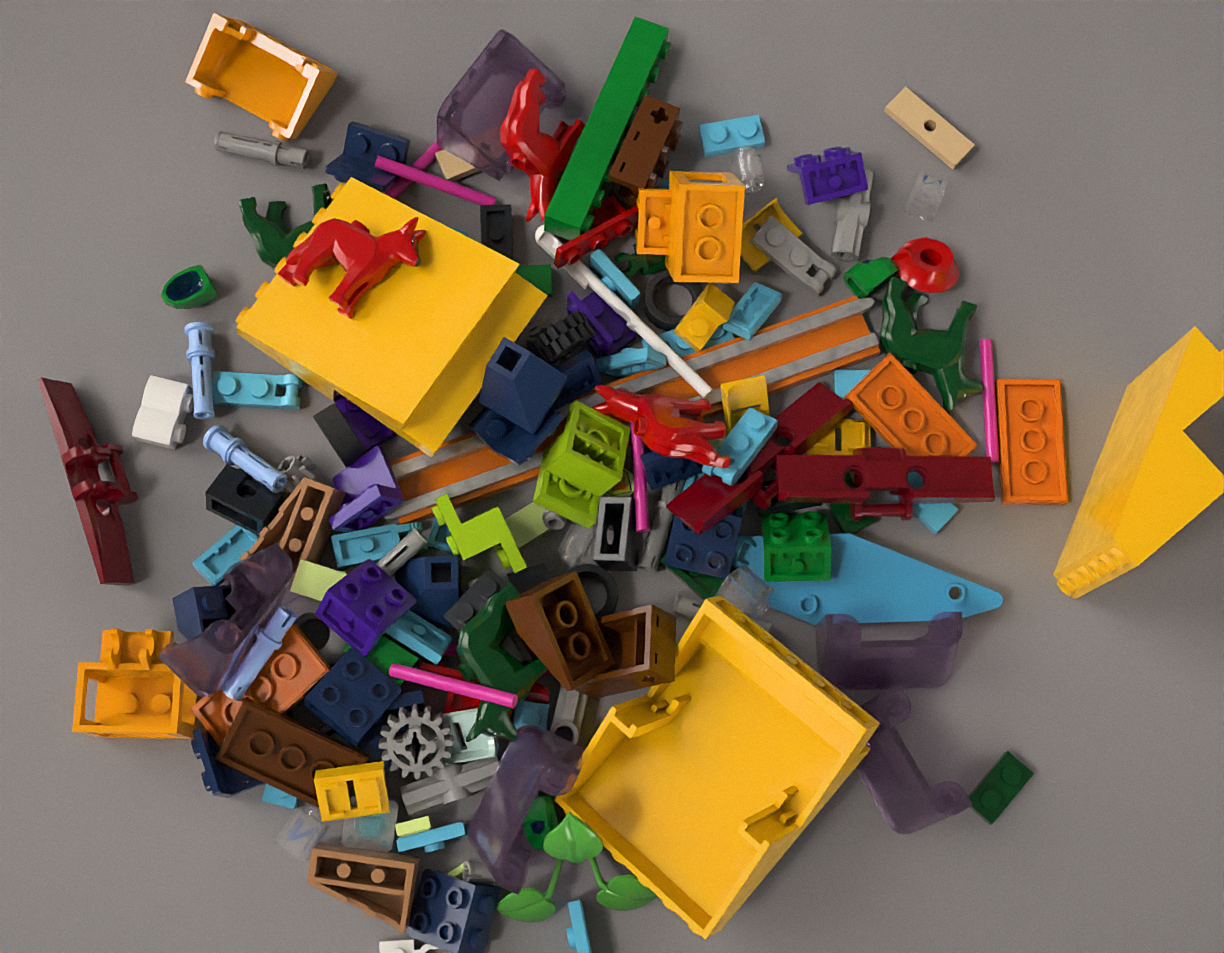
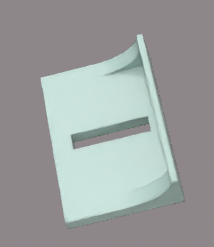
M478 708L443 714L441 724L450 723L451 730L448 734L453 735V745L448 746L452 749L451 757H443L445 765L496 756L499 744L495 737L480 734L477 738L466 742V737L475 723ZM457 722L459 723L466 746H462L455 726Z

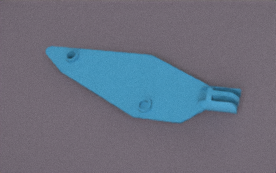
M739 533L731 564L736 568L750 595H752L747 575L765 589L762 591L752 582L757 602L813 625L958 620L998 608L1003 603L1002 595L996 591L850 533L829 534L831 543V580L764 582L763 536H745ZM956 586L960 594L957 598L952 599L949 596V590Z

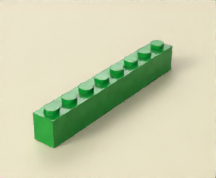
M636 16L634 17L544 215V231L573 240L591 230L595 219L592 213L595 207L600 208L606 195V190H603L606 182H612L608 180L612 166L645 94L650 95V90H647L649 84H655L661 69V66H658L660 60H666L671 48V42L667 41L669 28Z

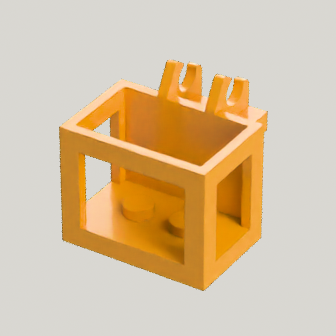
M670 171L669 189L639 188L636 204L639 209L638 229L635 230L637 254L666 255L665 266L674 282L739 283L745 185L733 172ZM689 180L722 181L723 183L690 182Z
M120 628L103 630L100 662H78L72 732L96 738L195 739L193 730L198 728V718L191 708L200 700L202 673L183 664H172L174 632L157 631L155 629H145V632H130ZM88 680L98 683L94 721L85 719Z

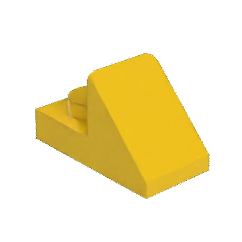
M708 283L673 333L698 352L704 347L718 326L729 320L735 302L714 284Z

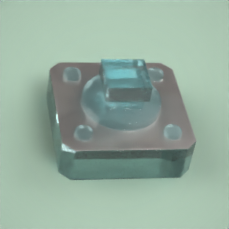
M352 794L350 800L351 806L354 807L357 806L356 795ZM389 798L390 813L345 819L341 839L344 847L380 852L390 851L395 834V824L399 808L398 802L395 799Z

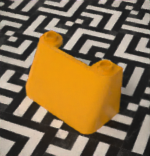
M214 13L185 82L196 87L194 92L207 99H212L213 95L223 97L269 122L268 126L273 129L272 135L289 142L290 139H297L333 86L338 72L247 22Z

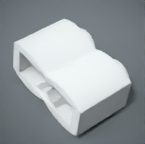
M151 375L146 384L142 404L134 422L132 437L140 442L175 450L177 444L182 443L185 438L186 425L183 422L187 412L191 413L194 408L193 389L188 384Z

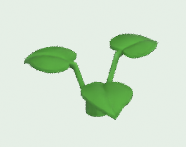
M569 812L563 821L546 835L543 841L545 852L557 858L547 891L542 893L539 889L533 887L516 890L508 894L497 904V911L509 918L522 922H539L552 916L556 910V905L550 898L553 896L564 859L572 863H580L589 858L597 884L602 889L597 893L596 899L606 908L617 911L637 909L654 900L657 895L650 888L643 886L635 875H620L610 879L608 883L604 881L595 856L603 849L601 838L590 826Z

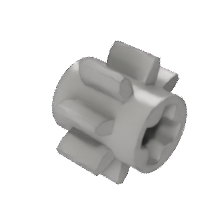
M301 455L286 457L277 468V470L288 477L286 479L288 482L283 490L286 493H292L304 477L317 481V476L312 472L317 466L308 457L303 458Z

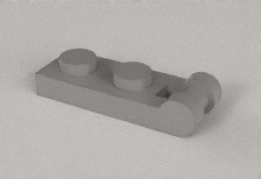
M772 216L765 221L749 241L815 296H819L823 291V284L827 279H832L837 273V269L831 263L823 260ZM811 266L817 271L814 277L806 273Z

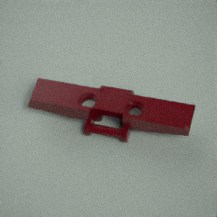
M41 377L37 380L100 584L129 586L134 583L124 526L119 513V505L133 503L139 498L137 492H133L130 489L120 454L124 452L122 445L108 442L100 446L97 443L93 428L72 383ZM108 460L114 482L101 481L98 472L99 464Z
M818 382L774 418L778 420L777 429L738 479V483L730 486L722 482V478L717 475L711 477L704 474L670 501L666 508L699 536L749 499L763 510H767L771 506V500L778 495L777 479L762 490V472L768 467L777 471L776 455H803L852 410L853 405L851 401L847 398L843 400L821 382ZM783 436L789 438L792 443L788 446H780L774 440Z
M855 448L853 455H776L778 501L849 503L851 520H860L861 517H900L902 521H909L913 514L912 503L936 504L995 501L991 457L907 456L904 448ZM846 472H854L855 488H851L846 484ZM910 472L920 474L923 479L921 488H914L909 484L908 474ZM870 491H890V495H898L899 504L862 503L870 498Z

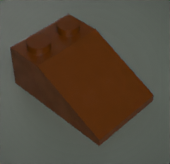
M576 571L550 578L505 602L518 635L567 692L574 690L615 664Z

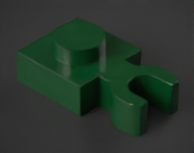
M633 244L634 254L619 253L614 257L615 261L619 263L628 260V268L621 271L627 278L633 277L638 269H640L641 274L646 276L667 268L665 266L666 255L637 254L636 244Z

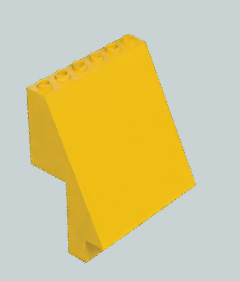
M351 177L345 185L341 182L331 195L332 203L327 209L324 207L320 208L312 220V223L315 225L308 234L302 232L293 247L296 248L305 241L320 223L333 218L349 223L357 220L369 229V234L378 237L401 229L411 219L418 217L419 220L415 230H426V234L418 242L419 255L422 261L421 265L410 267L403 263L396 264L383 279L357 301L353 309L354 315L351 319H348L337 311L339 306L328 299L347 273L339 261L315 269L310 275L309 283L306 287L297 283L293 287L278 276V272L286 265L287 257L284 256L274 270L276 276L270 284L265 281L256 292L255 297L257 301L251 308L246 306L238 315L235 321L238 323L236 327L237 334L333 401L337 396V392H339L433 458L481 391L486 365L503 337L515 343L548 295L515 273L519 263Z
M1196 326L1127 385L1053 574L1058 580V587L1067 596L1077 599L1139 566L1224 493V475L1183 432L1187 426L1224 396V348L1218 351Z
M718 595L705 599L677 644L675 651V681L651 686L646 695L612 706L554 801L563 808L566 815L571 812L590 826L598 834L603 846L612 853L613 858L617 862L625 865L637 876L638 881L643 886L650 888L662 899L663 904L668 909L676 912L688 923L689 928L695 934L702 936L706 940L723 929L871 750L866 743L880 722L725 597Z

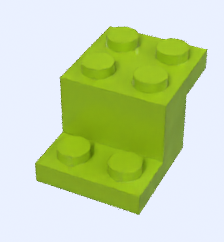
M575 400L569 406L564 432L544 449L533 502L588 529L596 523L600 497L622 479L631 428Z
M447 493L434 499L437 505L431 509L439 526L446 524L451 535L446 537V540L454 556L460 554L462 559L465 560L499 544L501 548L495 550L503 568L507 569L510 567L514 573L527 568L498 506L460 522Z

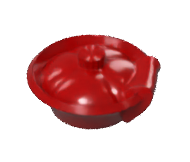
M921 237L910 240L891 258L900 269L897 272L899 277L906 281L907 285L919 291L928 293L943 292L952 288L959 278V268L954 260L952 251L947 245L935 239Z

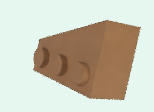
M304 477L278 509L280 512L268 527L263 528L259 533L260 537L248 552L245 551L239 560L294 580L301 559L319 564L332 531L329 518L339 511L346 493Z
M319 842L311 851L307 883L344 903L348 902L365 911V914L373 918L377 917L394 926V929L405 933L409 927L420 857L393 852L348 848L340 844Z

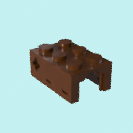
M645 94L609 173L608 180L615 183L612 190L610 189L608 197L613 195L622 206L630 209L637 204L639 188L658 189L655 186L658 178L663 179L669 166V161L667 160L670 151L675 153L681 139L679 133L683 122L679 120V107Z
M650 604L596 618L615 664L574 690L597 699L674 682L677 617Z

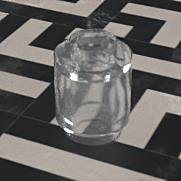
M743 146L735 149L731 158L732 172L745 185L744 195L756 194L765 185L761 154L753 146Z
M571 523L557 549L561 554L560 560L571 567L587 564L594 551L597 525L594 524L588 529L580 524Z

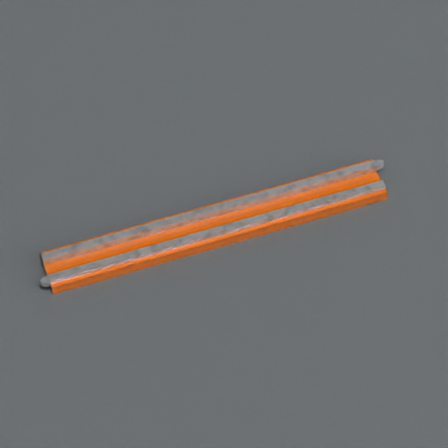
M857 295L760 329L750 341L743 337H737L681 357L713 389L711 395L706 398L711 404V409L702 410L700 414L703 420L724 413L720 384L765 375L767 394L771 396L832 374L834 370H843L878 357L881 352L878 346L879 342L875 333H870L862 315L872 307L874 300L871 298L858 299ZM668 363L663 368L636 373L605 385L614 389L623 387L630 392L640 395H664L690 401H698L703 398ZM594 388L561 408L556 409L555 411L564 417L558 425V429L537 447L534 456L520 466L492 452L474 432L443 442L433 458L422 451H418L390 461V466L405 501L383 517L387 521L399 520L400 525L421 522L435 517L431 509L437 505L434 499L446 493L454 509H458L538 480L544 449L564 432L569 406L577 400L589 407L604 403L605 399ZM680 414L685 416H694L689 414ZM606 415L630 427L629 421L614 417L612 415ZM631 429L627 447L631 446Z

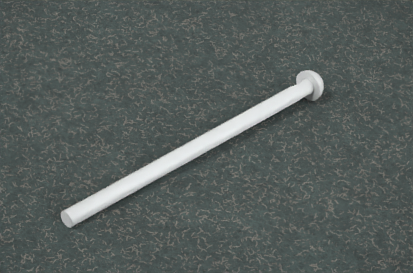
M544 224L536 230L535 240L537 244L555 259L556 249L563 245V243L554 234L544 231ZM581 260L573 265L563 266L584 289L588 286L592 288L616 313L627 321L626 325L632 331L637 332L655 351L665 354L666 362L704 399L711 395L713 389Z

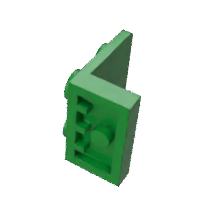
M807 511L803 514L777 513L762 516L764 582L831 580V543L827 515L825 513Z

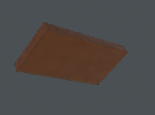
M245 697L214 760L319 808L314 783L316 770L365 764L369 759V754ZM353 780L347 781L349 795L354 788Z

